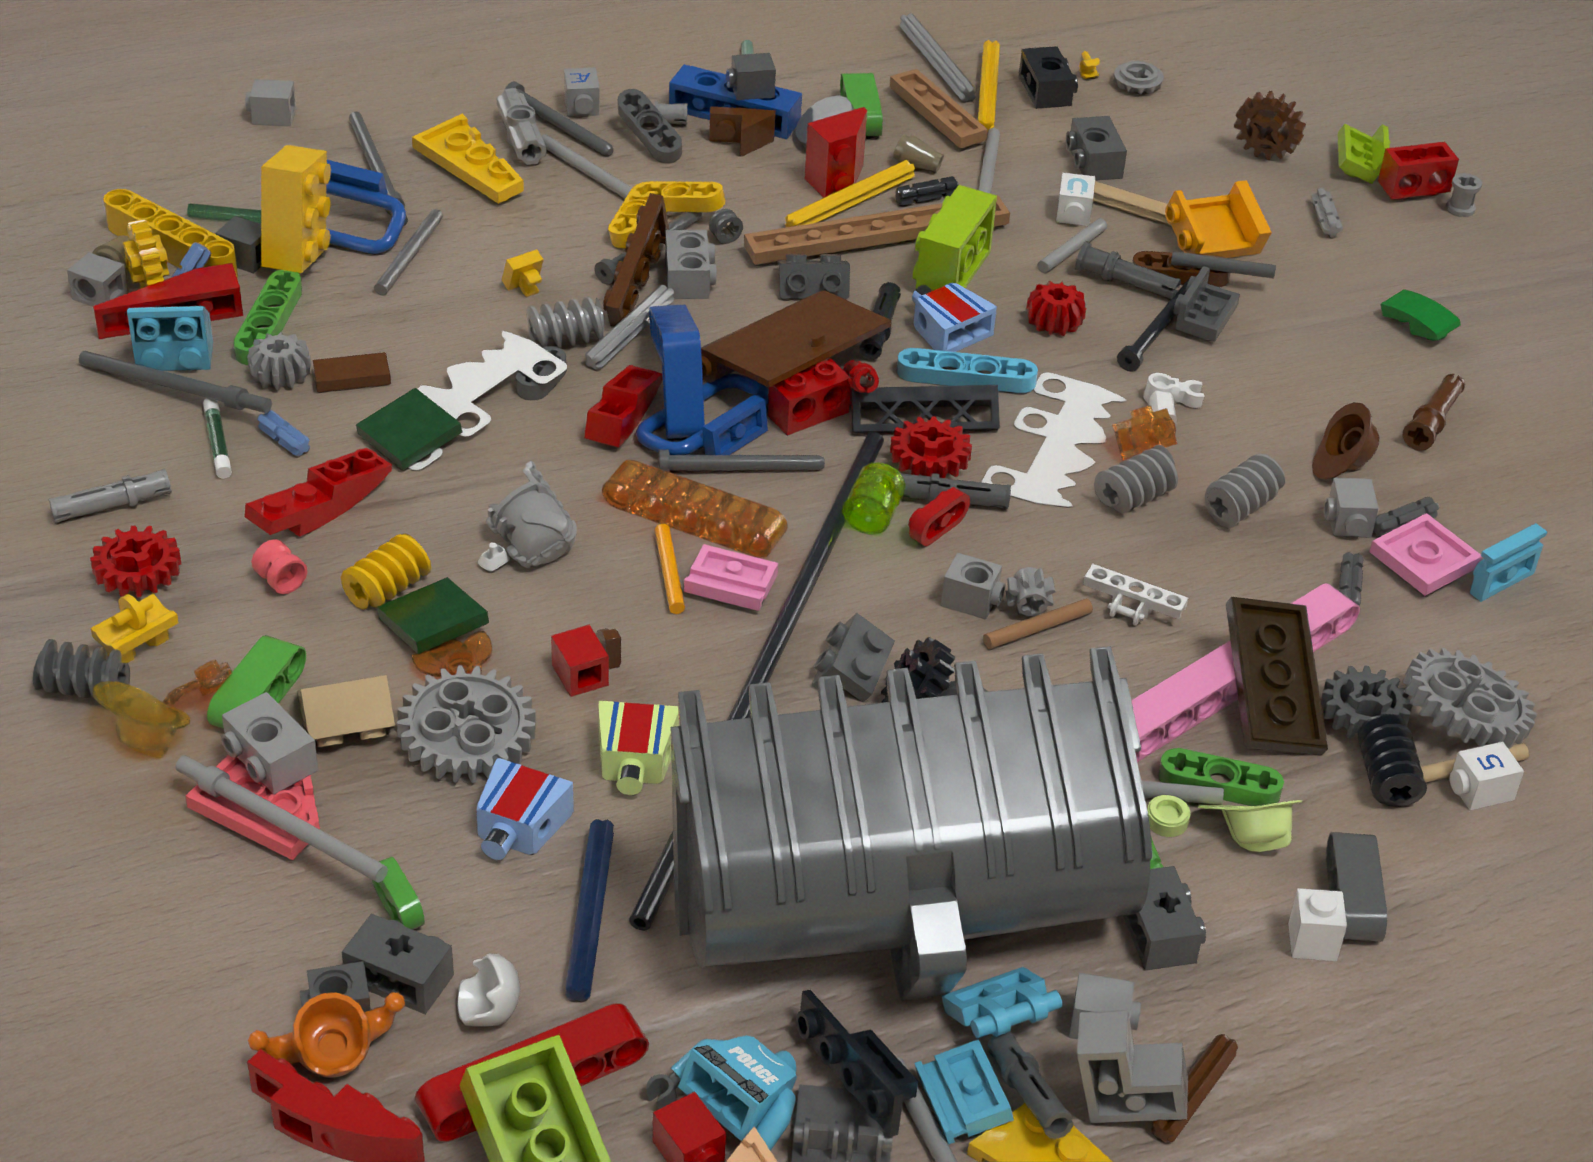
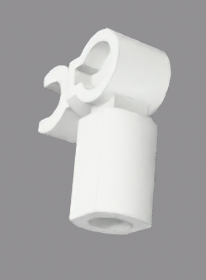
M1151 374L1148 378L1143 398L1149 405L1153 430L1166 433L1174 430L1177 425L1175 411L1177 402L1191 408H1201L1204 399V393H1200L1202 382L1196 380L1179 382V378H1171L1167 374Z

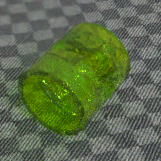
M879 462L870 463L862 468L843 505L844 518L852 528L869 535L880 534L886 531L906 488L904 478L898 470L888 464Z

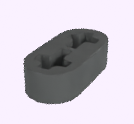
M553 346L543 347L566 363V353L562 349ZM548 360L540 361L533 366V372L539 376L550 375L556 370L555 363ZM567 369L545 384L535 382L518 370L516 374L517 394L525 400L542 399L564 377Z

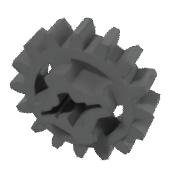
M1348 666L1346 675L1336 670L1333 679H1326L1321 697V705L1325 708L1323 713L1324 719H1334L1332 728L1335 730L1343 727L1346 728V737L1349 738L1353 737L1356 733L1358 734L1360 727L1365 721L1381 714L1402 716L1407 727L1413 705L1410 704L1409 695L1404 692L1405 688H1398L1400 683L1398 677L1388 680L1385 678V670H1380L1377 674L1371 673L1369 666H1364L1363 672H1357L1353 666Z

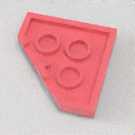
M228 755L216 766L228 773L231 781L320 829L311 775L273 794L261 781L257 783L251 778L245 764L238 757L232 758ZM198 784L186 795L187 808L291 860H294L308 845L306 842L221 795L218 797L210 795L201 790Z

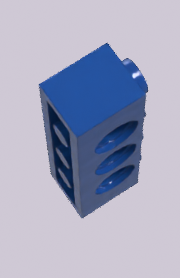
M686 64L680 68L669 82V104L687 103V115L710 120L711 106L775 110L774 136L783 139L789 138L801 117L802 93L775 86V98L736 100L733 88H728L726 74Z

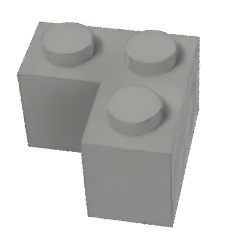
M1128 1010L1081 1012L1079 1017L1077 1057L1090 1123L1187 1119L1188 1074L1183 1044L1134 1045Z

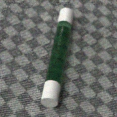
M205 398L203 407L216 475L221 479H225L231 476L232 471L219 404L217 400Z

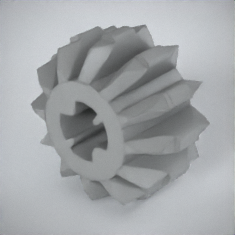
M282 331L275 336L266 334L265 339L254 340V346L249 348L247 358L250 374L253 377V381L261 382L263 388L275 386L277 391L283 386L293 388L294 383L305 382V376L310 373L311 356L309 355V348L306 345V341L298 339L296 334L284 336Z

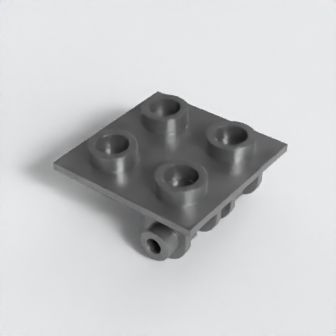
M799 1084L792 1162H890L893 1136L889 1137L876 1120L869 1116L867 1110L851 1092L843 1088Z

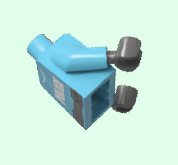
M746 1035L729 1040L703 1039L671 1067L673 1072L669 1076L664 1074L652 1076L647 1082L646 1092L649 1101L654 1100L661 1094L656 1101L657 1108L660 1109L677 1100L675 1090L677 1087L686 1095L695 1091L715 1119L742 1141L755 1126L771 1151L788 1127L796 1101L792 1089L797 1079V1067L794 1057L789 1052L781 1050L774 1054L752 1036Z

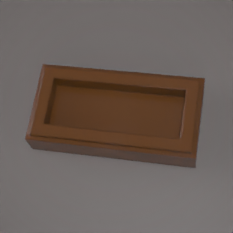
M386 352L313 360L317 392L391 384Z

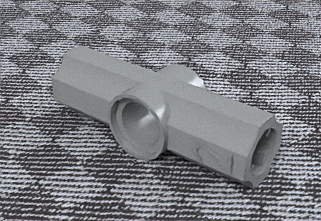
M516 88L504 89V92L497 97V107L507 130V142L514 147L518 159L523 160L526 165L538 164L539 160L546 156V146L535 122V110L528 105L524 94L519 93Z

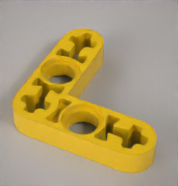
M648 181L635 185L609 224L608 230L611 243L616 248H626L629 234H634L637 227L638 210L641 205L645 206L650 193L663 195L666 212H713L725 205L726 200L723 186L718 182Z

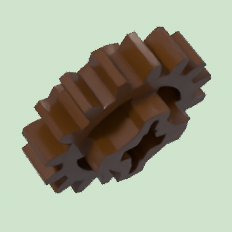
M1269 91L1265 98L1260 92H1256L1253 99L1246 98L1235 115L1237 120L1234 123V128L1240 130L1236 138L1237 140L1245 139L1246 144L1243 148L1245 150L1251 147L1254 148L1255 157H1258L1263 152L1267 160H1270L1274 153H1276L1279 159H1283L1286 152L1290 154L1294 152L1304 137L1302 132L1306 127V123L1300 122L1303 111L1295 112L1293 110L1296 105L1295 101L1289 104L1284 102L1285 94H1282L1277 99L1274 98L1273 91Z

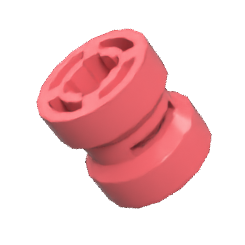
M277 539L269 540L257 548L251 561L254 571L260 577L267 579L268 584L280 594H289L298 589L306 579L308 572L306 564L298 556L293 555L291 550L282 541Z

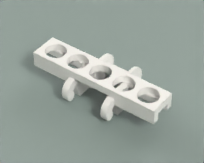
M1095 564L1091 565L1084 576V586L1113 596L1112 603L1108 605V608L1111 609V617H1114L1116 613L1133 618V625L1135 626L1140 620L1147 619L1152 610L1180 619L1183 609L1185 610L1187 607L1188 597ZM1132 586L1140 587L1143 591L1133 592L1129 588ZM1123 595L1141 601L1137 610L1122 606Z

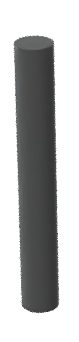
M1173 251L1171 265L1200 269L1204 266L1214 271L1274 279L1276 265L1178 251Z

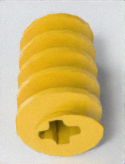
M398 534L392 537L389 542L380 545L377 550L367 554L366 558L355 562L354 566L343 570L341 584L345 594L357 608L364 610L369 605L377 608L385 603V599L391 600L395 598L397 591H405L409 583L414 584L418 582L420 575H428L432 569L431 561L422 546L409 534Z

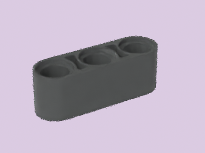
M1330 832L1326 847L1329 891L1343 892L1347 922L1343 939L1382 942L1384 941L1387 929V907L1377 837L1368 834Z

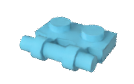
M1020 967L942 995L945 1013L965 1027H971L976 1038L989 1034L995 1037L1011 1031V1026L1027 1020L1031 1023H1036L1046 1019L1049 1012L1062 1008V999L1056 990L1047 993L1045 980L1025 967Z

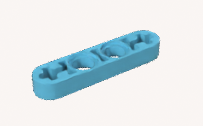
M908 348L899 353L897 360V374L900 378L910 382L947 386L998 385V391L1014 393L1030 392L1035 389L1037 383V366L1025 359ZM943 367H952V368H956V370H946V369H942V368H943ZM978 371H989V372H992V373H991V374H983V373H979Z

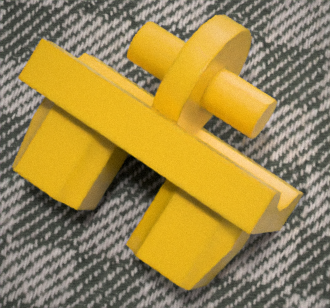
M126 594L118 600L120 612L93 626L91 634L105 648L108 656L113 649L120 650L122 663H129L134 660L136 655L135 648L143 643L149 646H159L168 641V629L179 623L178 615L174 611L165 608L154 594L139 602L132 595Z

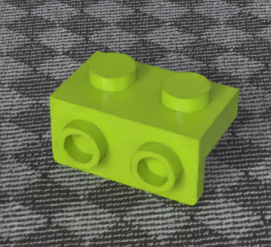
M1344 123L1337 133L1339 168L1350 177H1358L1373 184L1380 174L1385 148H1390L1388 127L1381 124L1371 137Z

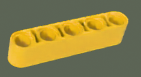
M115 189L104 195L107 225L109 231L113 234L127 236L129 222L145 219V221H148L149 228L151 227L152 235L159 234L167 254L168 263L181 269L180 263L191 245L196 242L205 246L211 252V256L204 267L233 263L238 278L235 248L230 241L130 190Z

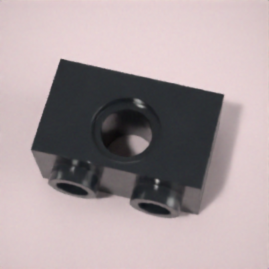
M1058 46L1021 50L1019 78L1035 108L1072 106L1073 94L1078 91V79L1071 72L1068 60L1063 57Z

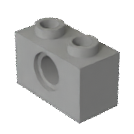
M267 692L222 714L224 734L221 735V740L225 750L232 758L238 757L245 764L251 778L257 783L261 781L273 794L318 771L315 740Z

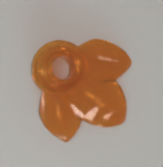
M479 631L468 637L464 642L452 639L429 649V651L420 654L414 653L411 655L415 668L426 675L441 677V669L443 668L450 675H455L457 667L462 665L466 674H471L475 666H479L480 674L482 675V664L492 656L493 650L489 636L485 631Z
M216 659L201 665L194 670L196 678L170 691L162 701L163 705L168 703L174 705L180 697L199 689L202 696L217 691L229 675L233 673L228 662L218 664Z

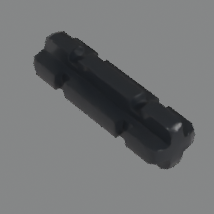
M950 176L941 178V182L935 179L914 183L911 188L910 185L899 186L896 188L895 198L900 206L913 204V200L916 203L940 199L942 195L944 197L951 196L959 184L955 177Z

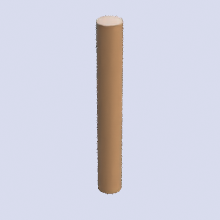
M1085 598L983 635V641L988 649H992L1091 614L1093 606L1091 601Z

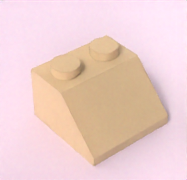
M387 675L305 688L297 691L305 731L313 739H317L318 747L344 743L343 735L360 732L361 740L386 736L385 727L395 726Z

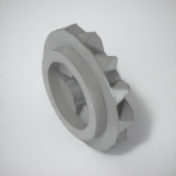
M1130 61L1116 67L1113 81L1118 84V88L1127 89L1128 93L1137 92L1141 95L1142 92L1152 94L1154 90L1161 89L1164 75L1160 69L1150 63Z

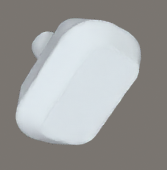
M490 543L489 549L482 553L478 559V564L485 570L492 572L507 563L510 557L503 547L496 543Z

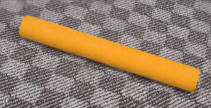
M659 524L655 527L654 531L669 610L673 614H680L685 610V604L670 527L667 524Z

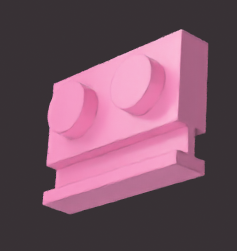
M704 544L690 569V575L686 576L684 580V592L760 611L763 599H766L778 575V563Z

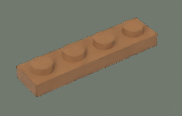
M913 69L890 76L889 87L959 148L969 147L987 139L988 129L919 70Z

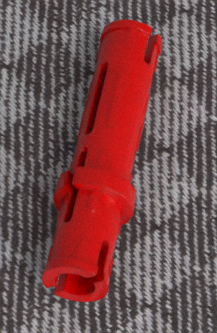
M850 360L844 365L843 370L850 376L848 377V382L855 391L871 393L878 387L879 377L871 365L861 361L855 362V360Z

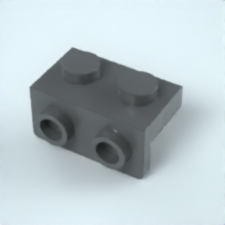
M786 254V260H778L781 298L804 299L821 290L830 292L843 299L849 298L850 263L841 261V255L821 254L820 260H807L806 254Z
M1203 266L1196 277L1191 276L1185 295L1179 294L1173 313L1178 315L1176 330L1195 335L1200 339H1208L1215 342L1237 308L1240 294L1209 285L1210 268Z
M856 613L845 624L839 621L828 634L826 641L830 645L822 652L814 664V668L818 671L812 685L818 689L819 677L840 675L842 687L864 702L873 694L895 640Z

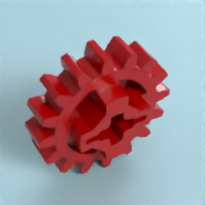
M932 416L927 422L923 418L917 417L915 424L906 420L903 423V428L896 427L894 436L891 437L892 463H899V471L901 472L911 470V475L921 474L922 476L931 477V474L935 473L939 474V478H946V474L949 473L957 477L959 476V469L966 470L968 468V461L971 460L972 444H970V435L962 434V426L950 427L951 420L948 419L940 423L935 416Z
M135 525L131 526L130 531L127 532L117 529L115 530V538L112 539L105 536L101 538L102 546H94V556L90 557L97 585L104 584L105 591L108 593L119 589L120 597L125 596L129 591H135L137 597H141L145 590L157 593L158 584L167 586L172 584L170 576H178L180 574L179 565L182 564L180 549L177 547L176 539L174 537L167 538V531L165 530L154 534L152 526H147L144 531H138Z

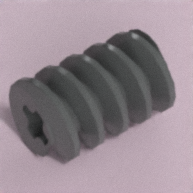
M54 639L46 641L37 657L33 670V686L35 690L44 688L46 692L56 693L60 691L63 695L71 696L76 693L78 697L89 698L92 696L95 700L104 701L108 698L112 703H120L124 699L130 684V666L128 663H122L120 650L113 649L108 660H106V653L103 647H96L90 657L88 645L81 644L74 655L72 642H64L58 652V645Z

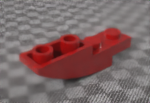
M368 448L358 449L353 453L308 468L307 482L296 484L288 489L246 503L244 517L269 535L289 529L297 536H303L329 523L364 499L392 471V464Z
M261 1049L247 1061L252 1092L271 1104L274 1128L295 1141L317 1151L354 1162H425L423 1136L420 1128L407 1117L399 1118L384 1108L381 1102L372 1094H362L346 1084L333 1096L331 1091L322 1083H312L298 1074L288 1061L282 1058L275 1059Z

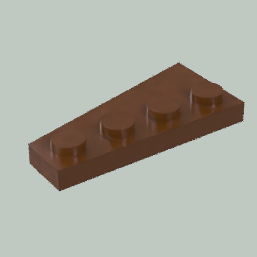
M650 193L645 206L641 205L638 210L636 230L634 234L630 233L627 238L625 258L623 262H618L615 269L614 286L612 290H607L603 301V309L607 311L610 326L615 327L634 309L639 299L638 285L645 287L649 279L650 263L657 264L661 256L659 246L660 243L665 244L666 230H669L663 195Z

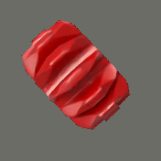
M1048 281L1047 285L1037 284L1035 290L1030 292V297L1027 299L1026 308L1028 309L1029 324L1035 325L1039 332L1048 331L1049 335L1059 333L1065 336L1067 331L1076 332L1078 326L1083 324V319L1086 316L1087 308H1085L1084 293L1077 291L1075 285H1064L1063 281L1059 284H1054L1051 281Z

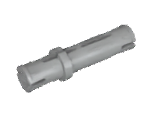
M165 469L132 478L130 475L123 476L121 481L64 496L49 498L48 500L54 521L58 523L126 504H129L130 507L138 505V501L170 494L172 490Z

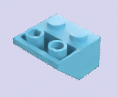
M204 306L127 309L135 364L161 371L211 369L213 336L210 314Z

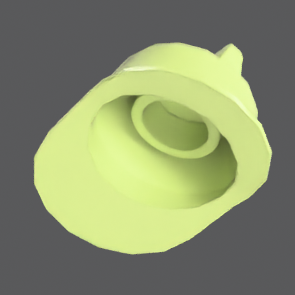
M1302 800L1262 806L1198 805V808L1222 809L1232 838L1241 847L1249 851L1262 852L1285 848L1290 845L1292 840V806L1302 803Z

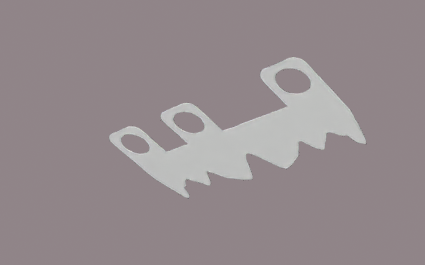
M502 331V337L505 339L504 348L502 350H483L484 363L466 362L447 368L452 389H441L423 385L418 390L456 420L461 414L467 412L479 415L480 422L478 425L469 429L462 428L463 433L459 435L467 437L473 435L491 421L489 414L471 403L473 400L517 370L535 382L545 384L567 369V364L535 342ZM548 360L555 363L556 370L550 375L539 376L533 372V366L540 361ZM440 447L431 452V456L427 460L415 462L408 468L411 470L425 468L442 455V449Z
M1046 372L1040 375L1034 391L1041 395L1065 401L1058 415L1032 407H1025L1017 416L1014 422L1016 428L1046 437L1027 473L994 465L988 469L982 483L993 484L991 482L992 475L999 472L1008 473L1015 479V483L1011 486L1010 496L1039 504L1073 507L1057 491L1058 489L1075 486L1076 484L1064 474L1080 472L1095 463L1092 458L1077 449L1075 444L1106 442L1103 428L1093 418H1110L1111 415L1102 407V404L1110 403L1111 401L1123 402L1127 400L1097 385ZM1048 379H1058L1066 385V388L1060 393L1048 392L1043 388V382ZM1029 414H1039L1047 420V424L1042 428H1031L1025 425L1023 419Z

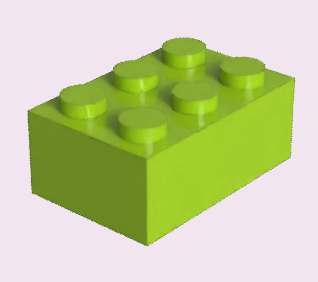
M958 185L951 196L945 197L941 210L938 214L934 213L932 215L929 226L925 231H920L916 239L915 250L919 252V256L912 278L916 280V288L921 285H927L934 291L950 283H957L964 288L968 286L991 252L997 195Z
M560 1035L466 1068L459 1086L489 1162H611Z

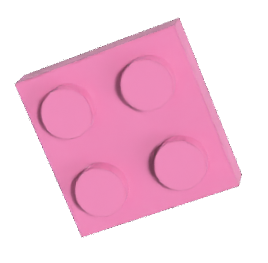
M1427 513L1373 540L1370 548L1372 555L1424 596L1474 571L1477 564L1482 560L1480 553Z

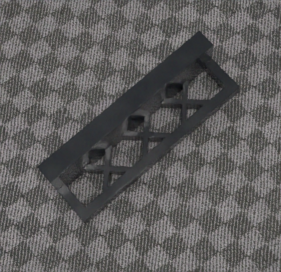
M998 385L877 387L871 393H860L853 388L850 390L849 409L852 412V434L870 432L894 433L896 427L903 428V422L893 412L897 408L914 407L922 413L919 417H926L928 420L933 416L929 412L933 407H952L958 414L951 420L950 427L962 426L963 431L1000 429ZM970 406H990V421H976L966 410ZM879 408L885 414L877 424H861L860 409ZM960 416H962L968 422L956 421ZM888 417L894 422L882 424Z

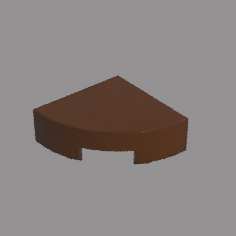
M608 628L597 630L596 636L609 655V669L619 668L621 664V636L616 629L609 630Z

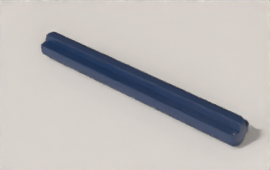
M595 819L590 823L565 986V995L571 1001L579 1000L584 1002L591 996L614 836V825L608 819L604 821Z

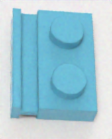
M1535 523L1483 550L1481 556L1484 559L1477 564L1473 571L1474 579L1470 594L1482 602L1533 575L1543 548V544L1539 540L1547 535V531Z
M979 1039L934 1056L935 1061L923 1065L921 1061L914 1063L919 1080L948 1145L955 1142L954 1137L965 1133L970 1137L1014 1120L1010 1104Z

